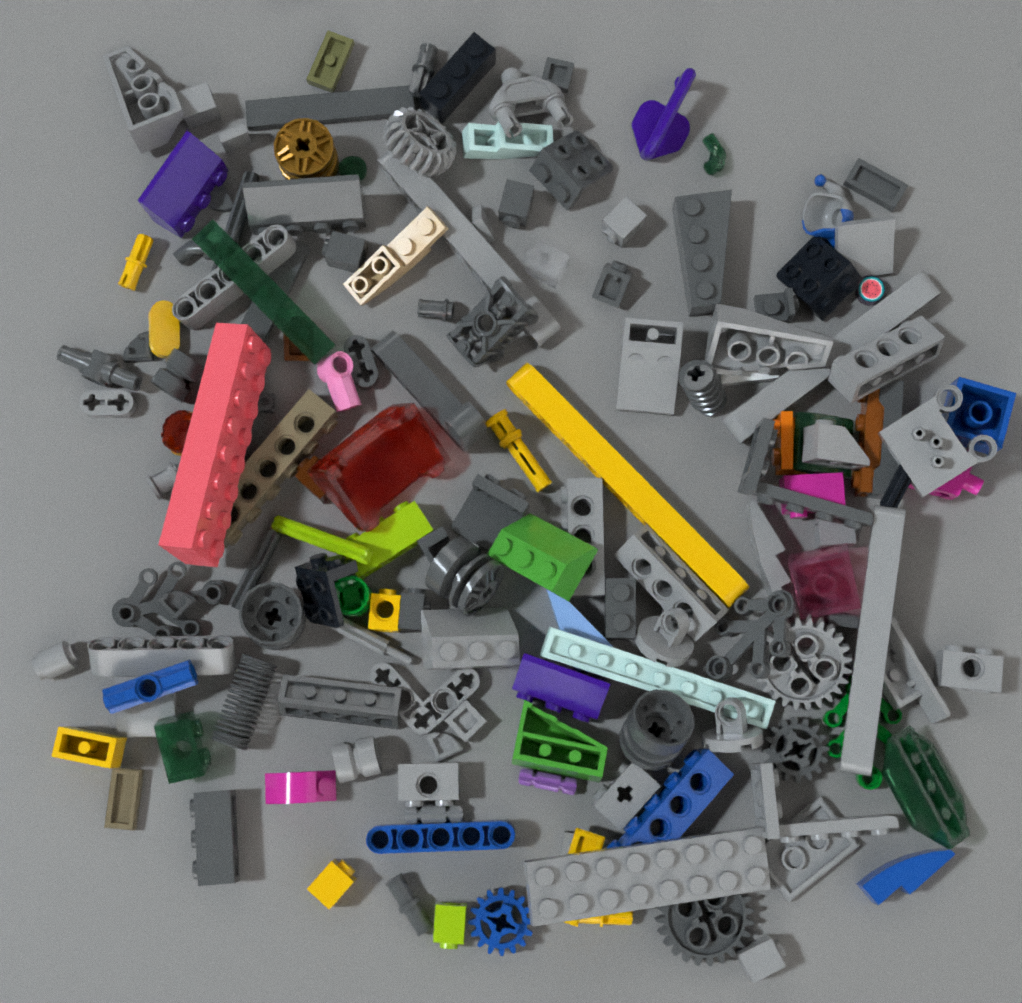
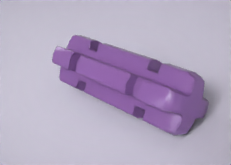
M524 768L521 769L518 779L520 785H535V788L554 792L560 790L563 791L562 793L574 795L577 788L576 779L568 777L562 779L561 776L539 771L533 773V770Z

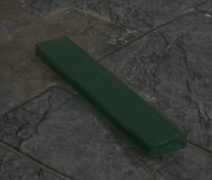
M213 219L192 238L212 261L315 366L336 347L335 343Z

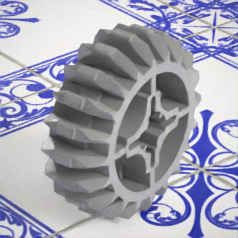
M401 107L399 111L396 110L390 115L384 125L382 140L387 144L386 149L393 153V158H397L401 162L400 165L404 164L409 168V171L415 170L420 176L424 173L427 177L432 175L438 177L445 170L449 169L457 153L455 148L457 144L452 140L453 135L446 131L447 127L442 126L439 123V119L435 120L432 118L430 113H423L421 109L416 111L413 107L408 109Z

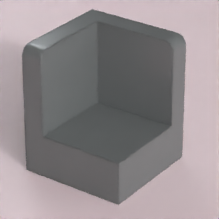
M443 526L417 540L430 564H432L441 549L450 542Z

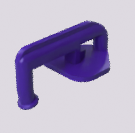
M687 68L681 76L676 78L674 82L675 89L666 106L658 101L648 100L639 107L633 118L631 127L640 157L643 160L648 161L677 152L682 148L690 132V123L685 116L677 111L696 77V72L693 68Z

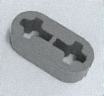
M88 390L81 395L79 407L82 412L92 418H127L136 411L137 402L134 396L125 390ZM94 397L99 402L105 403V405H96L93 411L87 406L88 403L93 401ZM123 397L129 402V405H125L122 411L119 407L111 405V403L121 402Z

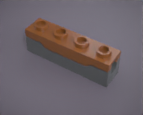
M894 380L857 400L858 403H861V414H857L855 420V431H859V441L857 443L870 459V466L856 469V471L852 472L851 488H855L854 497L882 499L898 468L897 462L878 433L902 418L904 381Z

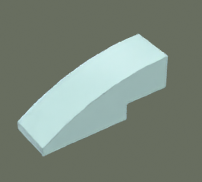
M499 121L496 125L468 123L462 131L463 158L513 159L536 157L542 148L553 143L552 125L520 123L522 125L521 133L516 137H513L511 133L512 136L509 138L505 135Z

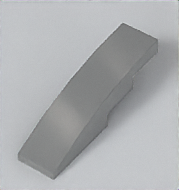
M754 499L746 505L749 538L756 566L769 596L777 590H783L781 587L791 582L776 557L786 549ZM784 601L780 603V610H782L784 607Z

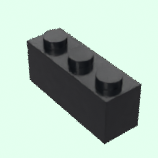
M473 32L419 93L421 107L435 119H439V122L443 124L496 64V49Z

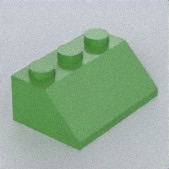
M530 513L501 529L488 555L502 565L569 602L598 549Z

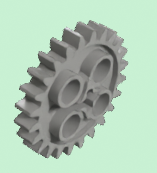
M795 614V619L792 623L787 619L786 641L793 645L803 662L808 661L809 670L820 680L816 683L811 678L806 667L802 663H797L796 654L792 650L788 655L789 660L786 663L779 664L774 661L776 656H773L770 652V644L774 640V632L770 633L767 631L765 662L770 665L771 671L767 678H757V682H765L762 685L763 692L772 690V700L782 697L783 707L789 701H792L794 710L798 709L800 703H804L805 708L810 710L811 702L814 701L821 708V699L824 697L829 702H833L831 693L842 694L839 683L848 684V677L844 674L852 673L851 666L846 664L853 661L852 655L845 653L850 649L848 642L840 643L844 639L843 633L838 632L833 635L835 631L833 623L824 628V619L821 617L816 623H813L811 614H808L805 621H801L798 614ZM808 637L814 640L808 647H802L798 644L802 638ZM782 643L778 645V653L782 652L783 650ZM821 661L831 663V666L826 670H820L816 667ZM759 665L757 668V672L761 673L763 670V666ZM796 678L807 680L803 686H794L792 684V681Z

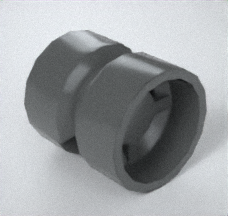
M174 348L165 360L166 368H159L151 382L166 394L182 403L191 391L189 384L198 381L203 374L204 368L192 358Z

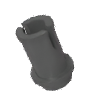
M445 298L444 301L419 299L418 317L443 318V321L453 319L454 302H449V299Z

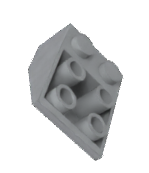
M625 317L622 332L616 410L674 415L683 322Z

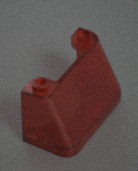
M414 403L393 404L383 409L314 463L307 470V473L358 531L368 532L380 524L381 521L379 519L382 516L380 510L420 477L430 476V478H435L445 471L444 466L451 461V458Z

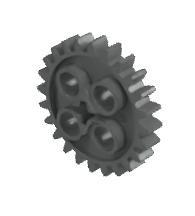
M737 894L718 897L712 902H709L707 899L700 900L702 906L709 911L706 914V918L714 932V940L710 939L706 922L700 918L703 912L698 901L691 902V908L685 913L679 912V904L656 907L662 911V914L654 917L656 922L664 924L657 932L660 935L668 934L663 943L666 946L674 944L671 952L675 956L683 951L682 960L686 963L693 956L694 964L700 966L703 958L706 964L712 966L713 957H716L723 964L724 953L727 952L734 958L735 952L733 947L736 945L742 949L744 948L743 943L739 940L741 936L749 938L751 936L744 929L745 926L754 925V922L747 918V915L753 913L754 909L745 906L752 898L748 894ZM728 916L730 919L728 928L722 931L718 930V921L722 917ZM694 928H701V938L691 942L689 940L690 932Z

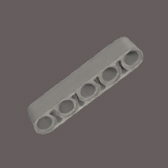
M276 224L268 227L177 298L172 306L173 315L188 329L195 330L201 328L288 260L296 251L295 240L282 225ZM280 239H284L280 245H276ZM261 256L258 262L253 263L257 257ZM239 274L235 280L231 281L234 275ZM216 291L215 295L208 299L209 295ZM193 309V312L186 317L188 311Z
M223 635L100 637L91 640L87 646L91 672L96 676H142L189 659L194 665L197 675H225L236 669L234 639Z

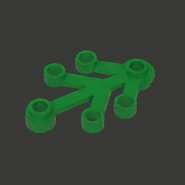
M852 674L848 677L849 683L845 684L846 695L833 710H828L823 715V722L827 727L835 728L842 723V716L847 712ZM881 698L880 712L884 722L890 725L899 723L902 719L901 710H895L897 717L894 721L889 720L887 713L889 710L894 709ZM830 713H834L837 716L835 724H831L828 721ZM878 722L876 737L885 744L886 751L893 755L901 754L905 749L904 741L900 737L893 736ZM845 729L835 740L827 742L826 746L829 747V751H826L828 756L832 758L841 757ZM892 740L899 742V749L897 751H893L890 748ZM833 743H837L840 746V751L836 755L830 750V746ZM874 764L872 766V781L870 783L864 782L863 775L856 774V781L863 789L874 790L882 783V773Z

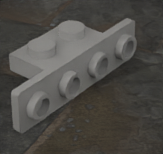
M892 616L883 693L894 711L917 699L931 723H936L949 717L951 713L947 708L946 701L938 693L929 673L923 668L917 658L913 646L908 643L898 621Z

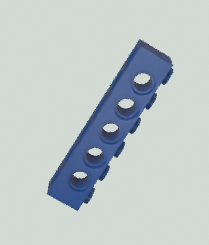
M699 748L698 750H692L683 761L685 765L679 772H673L665 780V788L659 795L654 794L645 803V811L638 818L634 817L624 828V835L618 841H612L606 849L633 845L635 842L640 844L680 838L734 774L709 749ZM694 774H697L699 777V785L696 789H693L690 785L691 777ZM677 796L680 800V807L676 812H673L670 803ZM658 819L661 825L660 830L657 834L653 835L650 829L651 823Z

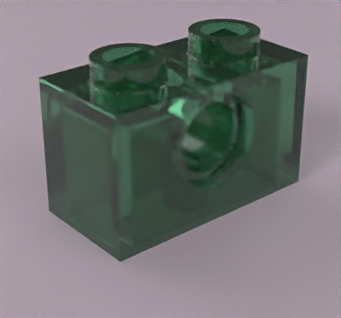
M194 711L158 719L154 725V730L169 784L205 776L208 765H211V755L208 747H203L201 736H204V730L200 718L196 719ZM177 742H188L192 750L189 752L180 750Z

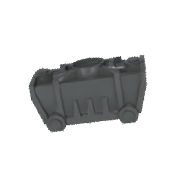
M505 276L498 278L494 282L493 288L487 290L484 298L469 314H465L457 323L458 326L446 335L458 352L473 367H480L492 361L499 362L504 357V350L527 326H533L538 322V313L531 305L526 304V301L512 287L513 284ZM501 299L502 303L500 305L497 304V302ZM517 303L521 306L520 310L511 319H502L506 314L504 310L506 307L514 306ZM485 315H489L493 320V327L490 331L485 330L481 324V320ZM469 332L470 337L468 339L457 340V338ZM482 339V350L473 358L470 354L474 347L473 342H479Z

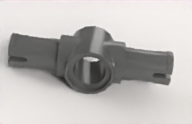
M62 345L58 350L57 360L77 368L82 373V377L104 387L107 384L113 385L115 383L133 391H138L142 384L143 378L141 375L121 368V365L117 363L118 360L106 353L95 349L92 353L88 351L83 353L65 345Z

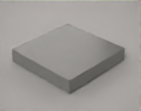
M893 216L835 223V250L853 264L861 277L893 273L895 218Z

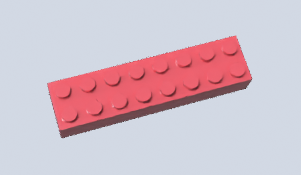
M216 323L158 544L185 564L218 568L219 559L224 553V539L226 531L231 525V511L233 503L238 496L237 486L240 474L243 473L245 468L244 458L247 446L250 445L252 439V425L258 415V401L260 393L265 387L264 377L266 369L271 362V349L248 324Z

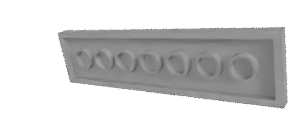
M755 826L525 860L524 870L530 925L533 927L769 890L771 886L765 838H763L762 834L764 827Z

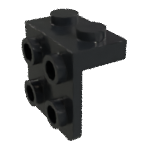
M812 237L776 275L782 284L787 288L793 289V293L801 298L821 321L834 312L837 306L863 281L853 264L819 237Z
M327 553L315 554L309 557V562L295 567L297 575L296 585L301 591L305 616L314 624L334 628L342 627L344 620L334 581L358 572L356 560L345 559L342 555L330 557L327 556Z

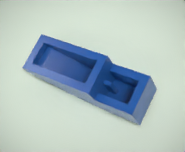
M936 848L907 854L871 871L856 884L872 903L880 905L898 888L906 894L910 895L948 862L955 853L951 849Z

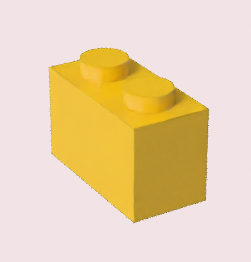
M58 726L51 757L109 769L120 768L127 738L71 726Z

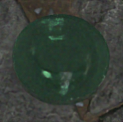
M348 156L341 161L339 174L340 176L359 174L360 181H362L367 175L366 163L358 156Z

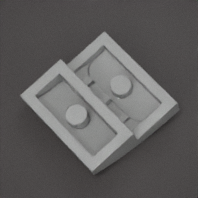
M115 677V685L137 677ZM150 679L145 681V690L149 694H155L157 689L155 682ZM177 692L116 712L117 735L120 737H178L179 707L176 706Z

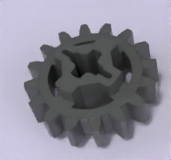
M791 717L789 725L784 719L779 720V729L774 726L769 728L773 736L764 737V741L769 743V748L762 749V753L770 755V758L765 763H773L774 769H777L778 774L783 772V781H788L791 775L795 783L801 782L802 775L806 780L810 781L812 780V771L816 773L822 772L818 764L828 762V759L822 756V752L829 751V747L822 746L821 744L827 737L826 735L816 734L819 729L818 725H813L809 728V719L805 718L798 724L797 718ZM793 729L801 730L809 737L805 739L797 737ZM781 737L783 743L781 749L776 752V745ZM792 743L794 745H806L798 751L799 757L797 755H785L793 748ZM815 748L814 757L810 763L808 757L810 751ZM782 762H793L798 770H790L782 765Z

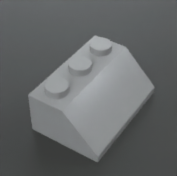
M482 608L476 614L468 617L458 609L421 610L424 670L496 668L520 665L519 634L508 608Z

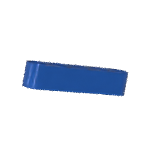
M505 820L381 824L369 830L366 836V844L372 852L378 854L498 850L512 845L515 839V829L511 823ZM498 826L508 828L511 834L509 840L504 843L497 842L493 837L495 828ZM468 827H474L480 833V839L475 844H469L463 838V832ZM443 828L448 831L450 839L447 844L438 845L434 841L433 833L436 829ZM412 829L418 833L419 842L416 846L405 844L403 834L406 830ZM381 830L387 833L389 842L386 847L375 845L373 836L376 831Z

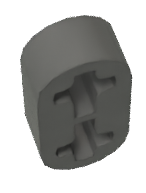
M351 336L345 341L344 352L353 361L354 367L351 372L353 380L360 389L370 390L379 382V372L370 345L363 336ZM358 343L360 347L365 346V348L361 349L363 357L361 360L357 359L355 352H350L354 349L353 344ZM365 365L368 373H374L370 376L369 382L358 379V377L362 376L360 366Z

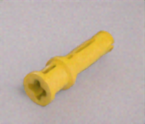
M503 409L489 418L485 425L487 428L491 427L500 440V447L508 449L538 493L548 487L552 481L521 439L523 437L522 431L515 428L507 416L508 411ZM522 454H523V456L526 458V460L528 461V463H529L530 466L533 468V470L535 471L536 474H534V472L532 471V469L529 467V465L527 464V462L525 461V459L522 457Z

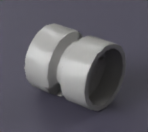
M374 736L357 739L355 745H352L350 742L332 745L334 767L340 783L356 780L360 773L364 777L382 773L379 751Z

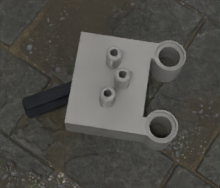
M944 385L934 393L933 398L878 433L899 465L880 501V506L898 508L910 483L920 498L976 463L989 461L996 455L997 444L988 435H979L972 438L965 450L941 413H951L961 406L963 395L957 386ZM948 391L955 396V404L952 407H945L941 404L940 394L942 392ZM977 441H983L988 444L989 453L986 457H979L975 454L974 445Z

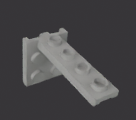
M749 763L755 826L764 827V832H762L763 838L768 840L780 839L781 843L799 842V836L810 835L811 840L829 839V833L841 832V838L859 837V831L871 830V835L890 834L889 828H899L898 819L895 816L885 814L779 823L778 819L782 818L783 813L781 801L776 800L775 787H779L778 771L773 769V763Z

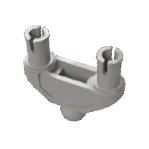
M509 67L504 70L501 75L503 85L497 91L490 104L489 114L493 120L499 121L507 137L511 138V133L513 137L521 133L522 125L516 117L543 112L551 113L559 128H563V125L565 128L571 125L574 117L565 105V95L556 84L534 76L523 77L521 71L517 68Z

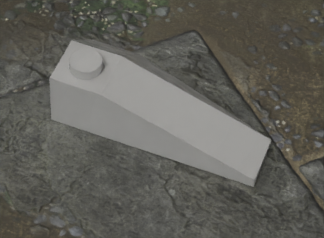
M129 46L103 55L102 57L128 130L141 154L167 144L184 115L176 91L164 83L162 78L156 72L154 73L147 66L146 62Z
M716 304L709 328L705 361L713 365L716 373L730 376L742 375V372L760 370V373L770 372L769 369L785 367L789 370L825 367L834 341L833 338L744 308Z

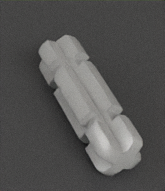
M453 805L450 808H446V806H422L421 809H418V807L405 808L404 818L407 824L418 823V821H422V823H443L447 820L461 822L463 821L464 814L461 805Z

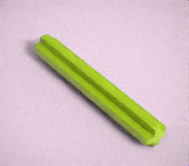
M280 515L275 516L274 522L271 524L272 529L276 532L363 564H368L373 555V551L368 547Z

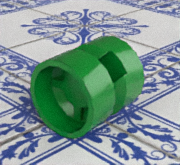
M346 576L335 583L342 614L348 617H360L370 610L372 591L361 578Z

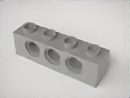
M922 315L911 321L907 320L891 332L882 333L872 342L861 344L853 352L838 356L831 365L832 369L828 381L852 404L938 357L945 336Z
M567 478L566 486H561V504H567V515H561V528L573 536L580 531L587 532L591 538L589 544L598 549L590 563L591 572L582 577L571 598H604L605 567L602 478ZM580 502L586 503L590 508V513L586 516H579L574 512L573 507Z
M648 524L632 535L613 555L622 567L636 578L642 588L649 592L661 605L664 611L681 608L686 612L690 623L687 634L695 642L729 611Z

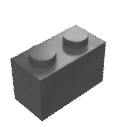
M605 578L604 638L606 640L633 641L636 638V578Z

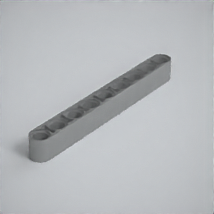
M387 151L376 160L382 172L419 214L428 206L449 229L440 238L486 290L492 289L495 284L494 282L498 278L505 276L513 284L512 287L526 301V304L531 305L539 316L538 322L533 326H527L522 332L536 347L539 348L561 329L551 313L431 177H427L424 173L420 176L415 170L409 171L407 166L404 164L400 165L401 162L397 158L392 157L393 153L391 151ZM517 303L514 306L506 307L504 310L512 318L520 310L521 306Z
M924 270L832 337L834 342L825 367L788 370L733 411L722 422L740 444L744 443L753 436L756 424L763 418L775 419L780 411H787L827 381L832 369L831 365L838 356L847 355L856 350L861 344H868L877 339L882 333L891 332L936 299L942 292Z
M874 506L840 761L841 772L871 776L905 522L906 509Z

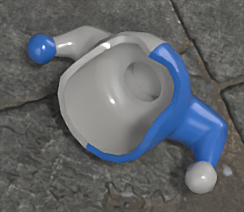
M820 174L816 176L814 183L817 187H823L827 193H813L808 198L803 209L802 224L806 234L827 239L831 247L835 249V223L853 221L854 212L850 202L845 198L844 188L840 184L826 180V177Z

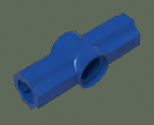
M189 659L102 690L103 701L109 713L114 714L198 685L197 673ZM147 679L155 682L157 688L155 694H149L145 690L144 684Z

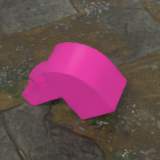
M336 771L265 773L266 804L336 801Z

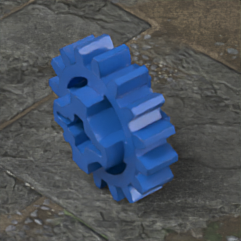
M499 887L498 894L496 895L493 894L491 889H488V898L486 900L481 896L477 897L480 907L472 906L470 909L476 915V918L468 920V924L476 926V929L470 935L471 937L479 935L478 947L483 946L485 943L489 945L488 954H491L494 948L499 949L500 956H504L506 948H509L514 954L516 953L515 944L519 943L524 947L526 941L523 936H532L533 931L527 928V925H530V917H527L529 907L522 905L525 901V896L522 895L516 899L514 897L515 889H511L508 895L504 894L503 887ZM495 901H503L502 905L494 910L486 908ZM513 905L518 908L522 917V923L514 919L511 912ZM502 913L507 915L506 921L510 924L503 925L500 929L496 927L497 921L493 918H499ZM481 920L488 923L491 929L490 937L483 931ZM508 933L517 934L511 940L500 942L501 937Z

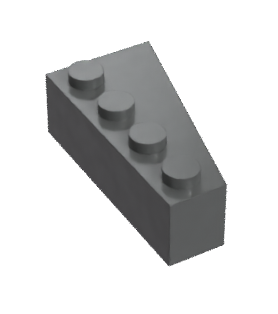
M732 189L677 196L674 199L672 212L689 317L713 314L716 304H721Z

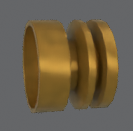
M309 118L294 119L286 123L278 131L273 144L274 155L286 180L337 175L339 169L337 150L327 127L319 121Z

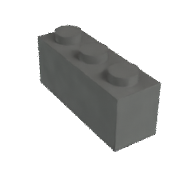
M236 789L194 793V799L190 800V815L195 817V830L191 831L192 848H196L197 858L192 864L193 878L198 880V886L236 883L240 881Z

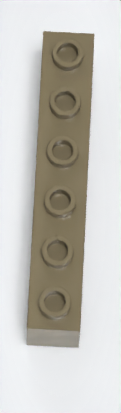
M310 389L307 390L245 462V468L243 473L240 474L237 486L238 496L232 507L237 509L238 516L231 522L229 529L226 531L224 548H227L229 545L233 546L239 541L243 535L241 530L248 522L252 524L262 513L260 508L267 500L272 501L281 491L279 486L286 478L291 479L298 472L296 469L300 461L305 456H311L319 446L318 440L324 433L326 435L330 434L338 424L336 420L339 417L337 412ZM313 421L314 428L308 433L300 431L303 422ZM286 443H295L293 453L289 455L282 454V447ZM267 465H276V472L273 476H263V469ZM250 486H255L257 488L256 496L253 499L246 500L244 498L245 490Z

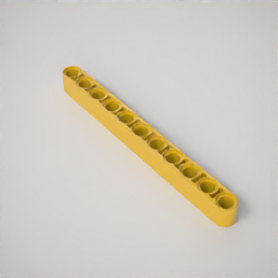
M526 362L505 382L522 403L596 478H602L603 485L643 525L648 524L728 609L749 589L746 581L532 365Z

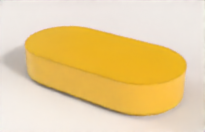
M165 300L156 302L148 314L149 346L152 353L159 358H167L174 348L179 349L180 347L179 320L172 313L173 303Z

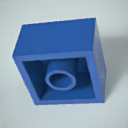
M958 377L950 385L957 386L961 390L963 395L961 406L951 413H942V416L963 447L966 448L968 442L974 437L988 435L995 440L998 452L1003 447L1016 393ZM947 392L944 406L952 407L955 404V396L951 392ZM977 441L974 445V450L988 454L989 446L986 442Z

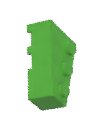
M524 699L511 764L600 783L603 777L608 747L579 730L569 727L557 720L558 718L543 712Z

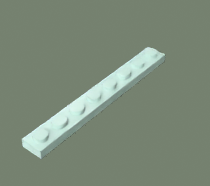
M550 626L540 653L542 657L647 691L656 689L670 691L680 696L687 704L714 713L720 702L728 697H735L741 700L745 706L747 723L764 729L768 727L776 702L770 698L675 667H667L666 664L657 661L653 662L648 658ZM727 704L723 707L725 716L733 719L737 718L738 713L734 706Z

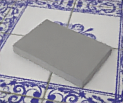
M818 797L788 822L834 819L838 817L823 798ZM841 832L829 833V839L811 840L810 835L799 836V842L781 843L780 839H765L770 880L784 898L790 902L860 845L853 837L841 838Z

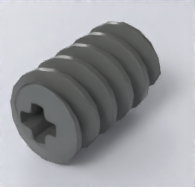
M701 359L686 363L679 372V382L692 407L705 416L717 414L725 407L727 394L713 365Z

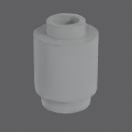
M62 641L38 652L37 656L32 658V666L36 675L41 680L45 678L52 679L76 668L80 655L74 644Z

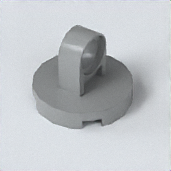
M674 608L664 611L660 616H649L643 619L636 630L637 636L635 638V644L640 652L653 662L657 658L667 662V667H678L685 664L694 649L693 639L687 634L690 626L688 615L683 609ZM672 615L676 618L677 622L671 620Z
M728 697L717 705L715 709L716 728L709 729L702 734L703 748L709 747L712 752H742L741 746L751 744V748L756 749L764 743L763 730L759 727L747 725L745 706L741 700L735 697ZM729 704L736 708L738 713L736 719L731 720L724 715L723 707Z

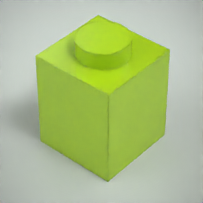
M437 902L435 904L433 943H440L439 948L458 949V944L464 945L467 903Z

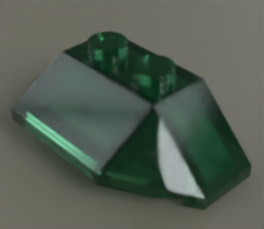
M910 725L887 738L882 774L910 826L948 850L954 848L970 836V830L967 826L964 797L937 748L922 734L915 732V729Z

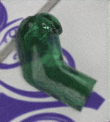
M711 133L702 140L710 153L709 161L704 163L703 168L708 175L713 176L717 171L721 172L723 170L727 155L715 134Z

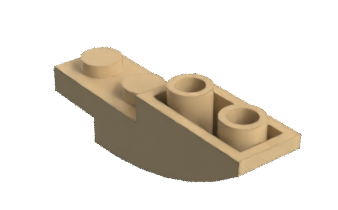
M427 206L387 246L382 245L343 285L361 306L365 305L421 261L432 250L430 247L449 228Z

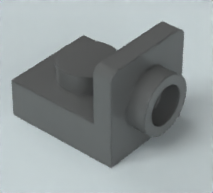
M613 260L612 264L607 262L603 267L592 298L619 308L633 275V272L628 271L629 266Z
M786 288L782 293L755 295L753 298L756 313L786 323H791L795 313L799 312V300L797 296H793L792 288Z

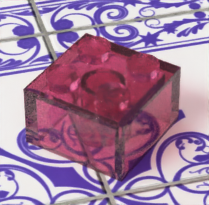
M848 543L788 555V566L801 620L806 619L808 614H811L813 618L861 608V600Z

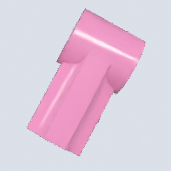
M343 351L330 355L317 365V374L323 382L327 383L337 413L362 405L351 375L354 367L353 361Z

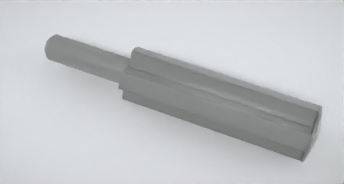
M343 617L344 625L342 627H329V629L339 632L382 656L386 653L407 665H411L414 660L413 657L390 646V641Z

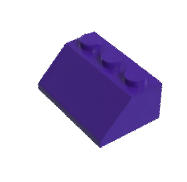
M186 131L137 201L155 223L182 238L185 232H189L194 226L195 218L199 212L209 205L211 201L210 193L215 186L219 187L225 182L229 170L218 155L192 133Z
M524 653L512 690L517 691L516 697L519 699H525L530 703H533L534 698L545 701V708L561 713L562 708L574 712L572 718L589 723L591 718L598 719L610 683Z

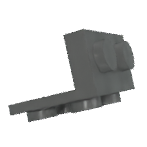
M573 131L542 148L529 171L568 210L576 204L587 187L608 176L613 171V166L581 132Z
M477 474L472 483L473 489L453 521L451 528L453 532L489 552L501 529L526 515L529 509V502L525 501L527 496L512 488L509 492L500 487L501 481L489 474H486L485 477Z

